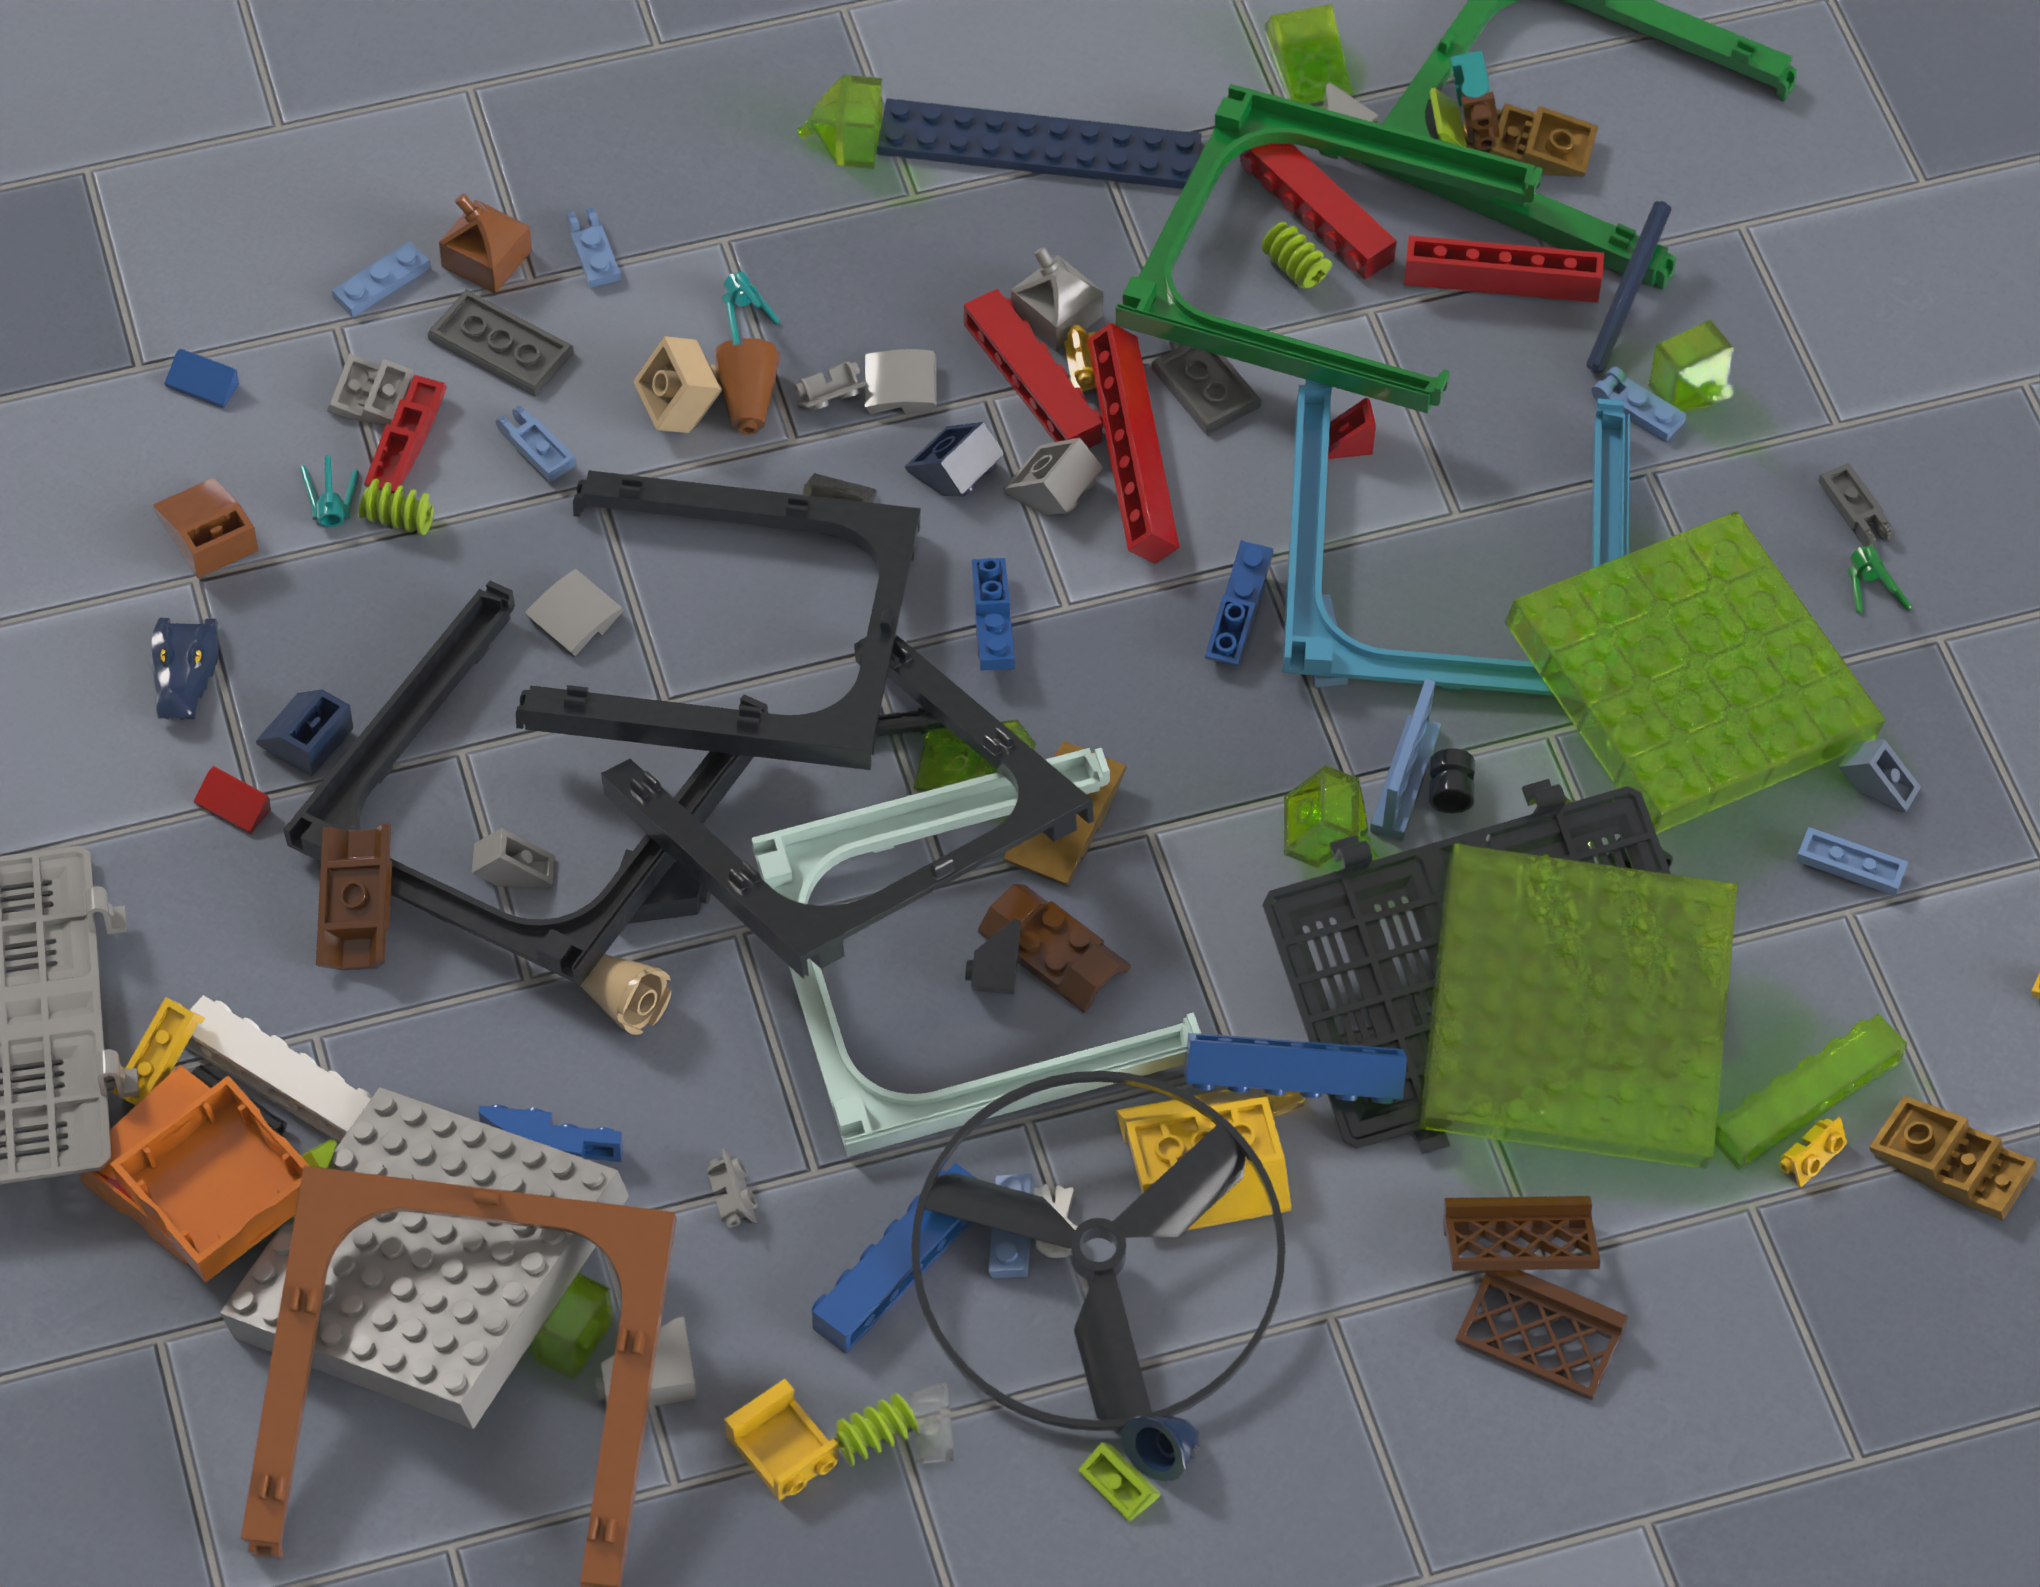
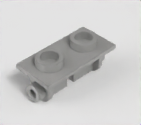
M846 361L827 369L830 382L827 383L823 372L800 379L799 383L795 385L797 395L799 397L803 396L804 399L798 401L797 404L810 408V410H817L829 405L828 400L839 396L840 399H845L858 394V388L866 386L867 382L856 378V375L860 374L857 363Z
M723 1148L721 1152L724 1159L716 1158L711 1160L707 1169L713 1192L718 1195L727 1190V1194L716 1198L721 1220L730 1228L740 1225V1219L745 1217L754 1224L758 1223L754 1213V1209L757 1208V1202L752 1191L747 1188L744 1179L748 1176L747 1169L741 1158H735Z

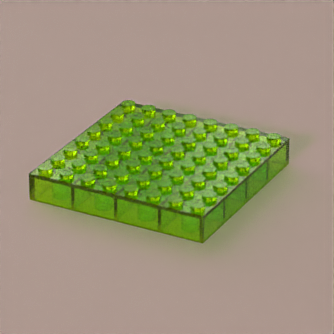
M1737 511L1516 598L1504 622L1617 788L1629 786L1642 793L1656 834L1847 754L1854 742L1875 740L1886 721Z
M1454 844L1448 861L1420 1129L1706 1169L1714 1156L1738 884Z

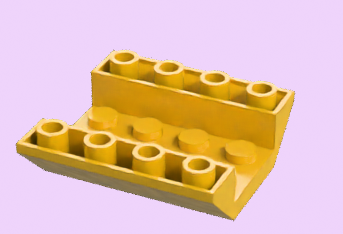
M1250 1088V1091L1247 1093L1232 1092L1226 1089L1193 1095L1217 1111L1244 1137L1260 1159L1272 1182L1281 1213L1291 1211L1285 1157L1266 1094L1261 1089ZM1176 1099L1116 1110L1124 1144L1129 1143L1142 1194L1216 1126L1210 1119ZM1246 1157L1243 1178L1187 1230L1272 1215L1265 1190Z

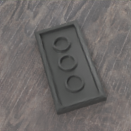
M467 289L428 331L429 340L534 396L543 389L574 353L573 345Z

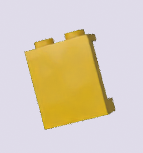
M783 1379L725 1419L726 1437L779 1501L788 1494L793 1496L799 1493L806 1486L807 1481L818 1474L824 1475L836 1466L839 1460V1444L835 1439L829 1441L794 1399V1388L786 1379Z

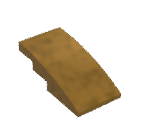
M1508 103L1504 104L1502 110L1496 108L1500 137H1495L1496 146L1494 148L1479 151L1534 165L1535 169L1536 167L1543 168L1542 174L1585 176L1599 126L1538 105L1535 113ZM1464 121L1463 130L1467 148L1477 150L1475 142H1468Z
M1063 740L1054 757L1083 750L1084 748ZM1105 757L1110 771V782L1100 787V791L1087 794L1093 799L1094 821L1088 824L1076 814V831L1056 842H1053L1042 832L1006 851L1003 858L1005 862L1069 887L1081 858H1085L1097 829L1100 830L1127 765Z
M1905 1095L1869 1146L1870 1152L1906 1175L1955 1201L2002 1221L2037 1169L2036 1159L2003 1148L2001 1138L1969 1127L1968 1118Z

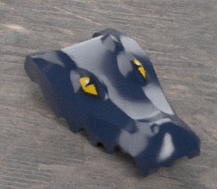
M160 617L152 634L150 664L157 693L156 713L158 719L168 720L172 717L180 718L181 720L185 718L195 719L198 698H202L204 690H207L208 678L213 677L215 666L218 662V622L216 619H206L204 624L170 623V618Z

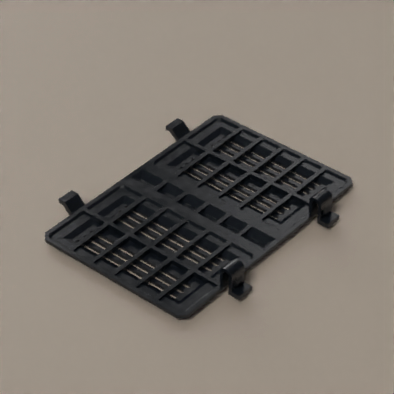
M1549 779L1522 786L1521 788L1527 805L1537 804L1533 814L1373 861L1371 850L1366 840L1359 842L1357 835L1330 842L1329 846L1335 862L1343 860V865L1339 871L1268 892L1262 907L1309 1042L1342 1044L1334 1018L1339 1016L1349 1045L1404 1049L1407 1056L1403 1100L1393 1099V1103L1382 1104L1373 1102L1372 1097H1367L1369 1103L1364 1104L1361 1096H1358L1356 1101H1344L1337 1099L1335 1094H1327L1343 1142L1358 1149L1411 1133L1420 1148L1421 1154L1424 1155L1450 1146L1446 1132L1440 1125L1441 1123L1637 1064L1648 1077L1651 1086L1678 1078L1679 1075L1675 1064L1668 1055L1717 1041L1721 1038L1727 1025L1641 792L1626 786L1565 804V795L1561 785L1551 786ZM1615 834H1619L1622 840L1616 841ZM1602 838H1606L1609 844L1603 845ZM1588 842H1593L1595 848L1590 849ZM1625 848L1635 878L1630 879L1620 849ZM1610 852L1613 854L1622 879L1618 883L1607 857V853ZM1544 855H1549L1551 861L1545 862ZM1599 856L1609 884L1608 886H1603L1593 857ZM1531 859H1536L1538 865L1532 866ZM1521 862L1524 865V869L1519 870L1517 863ZM1549 870H1555L1564 899L1559 900ZM1541 873L1551 900L1550 903L1546 904L1535 874ZM1528 877L1538 905L1537 907H1532L1522 878ZM1639 886L1649 913L1648 916L1643 915L1633 887ZM1622 890H1626L1636 918L1634 920H1630L1620 892ZM1608 894H1612L1623 922L1621 924L1616 922L1607 897ZM1401 897H1406L1408 903L1403 904ZM1388 901H1393L1395 907L1389 908ZM1374 905H1380L1382 911L1376 912ZM1568 907L1578 934L1577 937H1572L1562 908ZM1412 911L1422 941L1416 942L1406 912ZM1551 911H1555L1565 939L1563 941L1558 939L1549 914ZM1537 915L1542 916L1551 941L1550 945H1546L1536 918ZM1393 916H1399L1408 945H1402ZM1334 918L1337 924L1331 925L1329 919ZM1385 919L1395 949L1389 950L1379 920ZM1316 922H1321L1323 928L1317 929ZM1648 924H1653L1663 952L1661 954H1657L1647 926ZM1308 926L1310 932L1304 933L1302 927ZM1639 927L1650 957L1644 958L1634 931L1635 928ZM1626 931L1636 958L1634 962H1631L1621 932ZM1340 932L1350 962L1344 963L1334 935L1335 933ZM1321 937H1327L1336 963L1334 967L1330 966ZM1313 940L1323 970L1317 971L1307 943L1308 941ZM1577 945H1582L1592 973L1586 976L1576 948ZM1568 948L1578 975L1577 979L1572 978L1563 953L1564 949ZM1425 949L1435 979L1429 980L1419 950ZM1555 952L1565 980L1563 983H1560L1549 955L1550 953ZM1412 953L1422 983L1416 984L1406 954ZM1392 958H1399L1408 987H1402ZM1666 961L1677 991L1671 992L1661 962ZM1653 965L1663 992L1661 996H1658L1648 966ZM1640 969L1650 999H1644L1634 970ZM1353 970L1363 998L1361 1001L1356 999L1347 973L1348 971ZM1340 974L1350 1003L1348 1005L1343 1004L1334 978L1335 975ZM1326 978L1336 1006L1334 1009H1330L1321 979ZM1594 982L1596 984L1603 1007L1605 1009V1012L1601 1014L1599 1012L1593 992L1590 987V984ZM1582 986L1592 1014L1591 1017H1586L1576 989L1577 987ZM1433 988H1439L1448 1014L1446 1018L1442 1017ZM1425 991L1435 1021L1429 1022L1419 992ZM1564 991H1569L1579 1019L1578 1021L1573 1022L1563 994ZM1412 995L1422 1025L1416 1026L1406 996ZM1680 999L1683 1009L1679 1010L1677 1008L1675 1000ZM1667 1003L1668 1014L1664 1013L1661 1004ZM1366 1008L1376 1039H1370L1361 1013L1362 1009ZM1648 1008H1654L1655 1018L1651 1017ZM1352 1012L1363 1041L1357 1044L1347 1015ZM1609 1021L1611 1031L1605 1029L1603 1022ZM1452 1025L1462 1053L1461 1056L1456 1057L1446 1028L1447 1026ZM1591 1025H1596L1598 1035L1592 1033ZM1582 1028L1585 1036L1584 1039L1579 1038L1578 1029ZM1433 1030H1439L1448 1056L1447 1060L1443 1061ZM1423 1033L1426 1035L1435 1061L1431 1065L1419 1036ZM1465 1063L1468 1071L1467 1074L1462 1073L1461 1064ZM1452 1067L1454 1078L1448 1076L1446 1069ZM1434 1072H1439L1441 1082L1435 1081Z

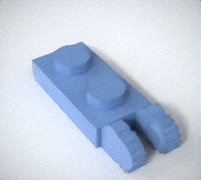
M594 207L586 208L585 215L590 228L580 230L578 218L574 211L566 213L572 244L589 288L620 281L621 274L603 226L599 225Z
M520 405L512 409L514 418L521 425L520 427L516 428L505 416H501L496 420V425L504 437L510 440L517 450L550 483L577 466L575 456L536 417L533 418Z

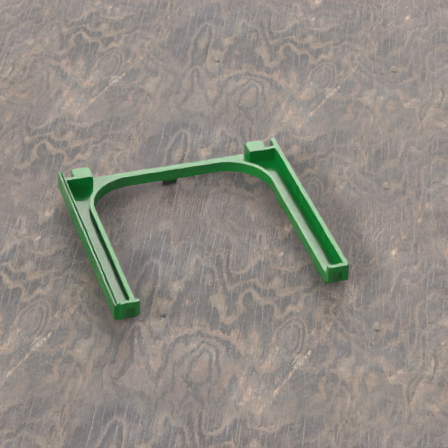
M1468 0L1382 125L1432 138L1425 120L1426 113L1432 104L1430 97L1431 88H1437L1441 91L1453 73L1451 57L1466 54L1486 24L1498 11L1521 0ZM1562 0L1776 87V95H1779L1778 100L1782 102L1786 100L1795 86L1797 70L1791 66L1792 56L1655 0ZM1364 163L1369 167L1562 249L1604 253L1603 266L1623 275L1640 237L1636 235V230L1620 223L1617 226L1537 192L1534 200L1530 203L1525 202L1524 206L1496 198H1491V201L1472 197L1470 191ZM1657 244L1642 283L1651 287L1654 283H1657V288L1661 290L1665 288L1674 274L1676 264L1675 256L1668 253L1669 248Z
M1230 84L1228 98L1223 97L1215 113V128L1138 277H1131L1122 294L1123 305L1117 304L1115 308L1116 325L1428 414L1432 405L1438 406L1440 404L1442 392L1446 391L1448 387V370L1443 369L1438 377L1434 376L1433 378L1204 313L1185 301L1177 291L1172 280L1174 265L1224 168L1239 154L1254 147L1276 143L1296 144L1319 150V155L1338 160L1339 156L1470 191L1472 197L1491 201V198H1496L1524 206L1525 202L1530 203L1534 200L1536 189L1540 187L1542 182L1543 168L1536 167L1535 169L1534 165Z

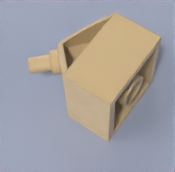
M664 336L633 381L658 431L689 433L704 417L722 391L716 365L710 366L696 339Z

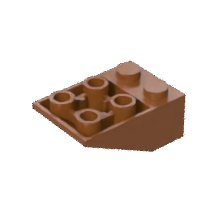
M214 478L153 504L154 510L197 579L258 552L253 524L241 505Z

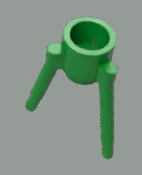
M1863 546L1855 550L1850 557L1853 566L1847 571L1852 580L1856 612L1859 614L1863 612L1859 578H1863L1865 581H1873L1879 577L1889 591L1895 594L1905 609L1910 610L1911 604L1886 570L1876 549L1873 546Z

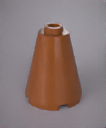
M743 338V344L733 345V340H729L716 347L714 350V361L731 426L741 434H755L765 425L780 361V352L776 351L775 344L762 339Z

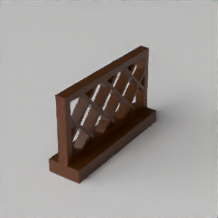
M1591 1196L1445 1198L1443 1231L1444 1236H1447L1452 1271L1600 1269V1256L1591 1215ZM1557 1237L1567 1242V1244L1559 1247L1550 1241ZM1484 1238L1493 1243V1245L1487 1249L1477 1242ZM1522 1238L1531 1244L1523 1248L1514 1242ZM1578 1248L1590 1256H1576L1571 1252ZM1504 1249L1514 1256L1502 1257L1498 1253ZM1542 1249L1551 1255L1538 1256L1534 1253ZM1466 1250L1478 1255L1471 1258H1459V1255Z
M1522 1270L1485 1271V1276L1455 1342L1593 1400L1615 1348L1626 1329L1628 1315ZM1488 1288L1503 1293L1507 1305L1488 1311L1484 1302ZM1511 1297H1512V1298H1515V1299H1517V1300H1519V1301L1512 1302ZM1528 1304L1536 1307L1541 1319L1522 1326L1516 1309ZM1481 1306L1483 1313L1476 1316L1479 1307ZM1511 1311L1517 1328L1498 1334L1491 1318ZM1545 1312H1548L1552 1315L1547 1317ZM1561 1319L1571 1322L1576 1334L1556 1340L1550 1323ZM1484 1320L1487 1321L1493 1337L1482 1341L1467 1336L1471 1325ZM1545 1326L1551 1343L1532 1349L1525 1332ZM1579 1326H1581V1327H1583V1328H1585V1329H1587V1330L1581 1331L1580 1328H1579ZM1596 1333L1610 1339L1606 1350L1592 1355L1584 1340L1585 1337ZM1520 1334L1527 1351L1515 1356L1506 1353L1501 1341ZM1579 1340L1585 1357L1566 1364L1560 1346ZM1496 1343L1498 1349L1490 1345ZM1554 1349L1561 1366L1551 1370L1541 1368L1535 1355ZM1530 1358L1532 1363L1527 1362L1524 1359ZM1601 1359L1598 1368H1596L1594 1361ZM1589 1364L1594 1376L1589 1388L1574 1382L1569 1370ZM1564 1372L1566 1378H1565V1377H1562V1376H1560V1375H1558V1374Z

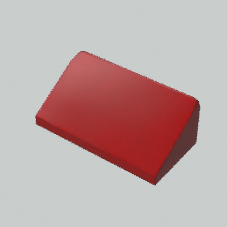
M212 766L208 771L194 799V804L249 834L256 829L271 811L270 800L266 794L215 766Z

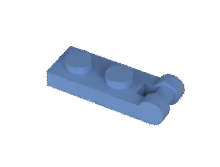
M1611 367L1605 374V380L1598 381L1591 389L1593 396L1597 400L1598 398L1624 400L1623 413L1625 415L1630 413V420L1665 442L1685 422L1686 413L1627 378L1625 373L1618 367ZM1615 388L1621 393L1617 394L1613 391V389Z

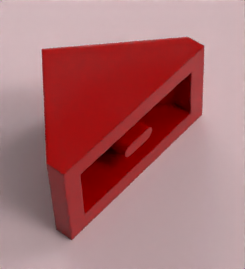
M1364 398L1330 421L1328 459L1373 455L1376 423L1370 399Z

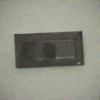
M816 473L810 477L803 490V495L873 503L877 490L874 488Z

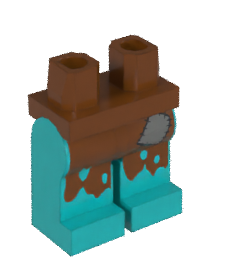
M1482 51L1452 56L1451 64L1458 106H1463L1468 142H1475L1477 150L1494 148L1496 146L1495 137H1500L1494 93L1493 91L1490 92Z

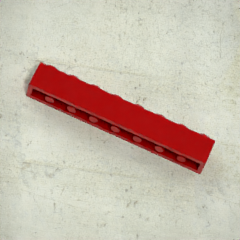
M1110 322L1088 338L1087 342L1128 551L1157 564L1179 549L1180 546L1138 336Z

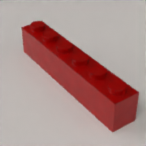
M1267 144L1254 147L1240 154V163L1243 169L1248 173H1252L1268 192H1272L1282 201L1284 207L1289 212L1295 213L1303 221L1309 231L1315 232L1325 242L1328 249L1333 252L1335 251L1345 260L1347 266L1352 271L1359 273L1365 280L1395 261L1397 240L1294 144Z
M1409 235L1404 285L1598 303L1603 278L1604 253Z
M995 289L965 303L964 326L1053 441L1059 442L1081 438L1088 449L1101 443L1102 428L1104 427L1102 416L1096 409H1091L1086 402L1082 390L1079 387L1073 386L1064 367L1055 363L1046 344L1040 343L1034 336L1030 324L1026 320L1022 321L1016 313L1013 302L1009 298L1005 299L1001 292Z

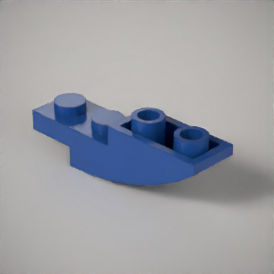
M1240 541L1225 595L1222 596L1205 659L1239 666L1265 590V581L1273 557V548Z
M1005 558L973 559V597L980 670L1015 669Z
M503 1105L479 1106L478 1113L481 1123L584 1159L622 1161V1131H614L607 1127H599L597 1129L579 1128L573 1124L553 1125L552 1112H545L538 1108L522 1110L511 1109Z

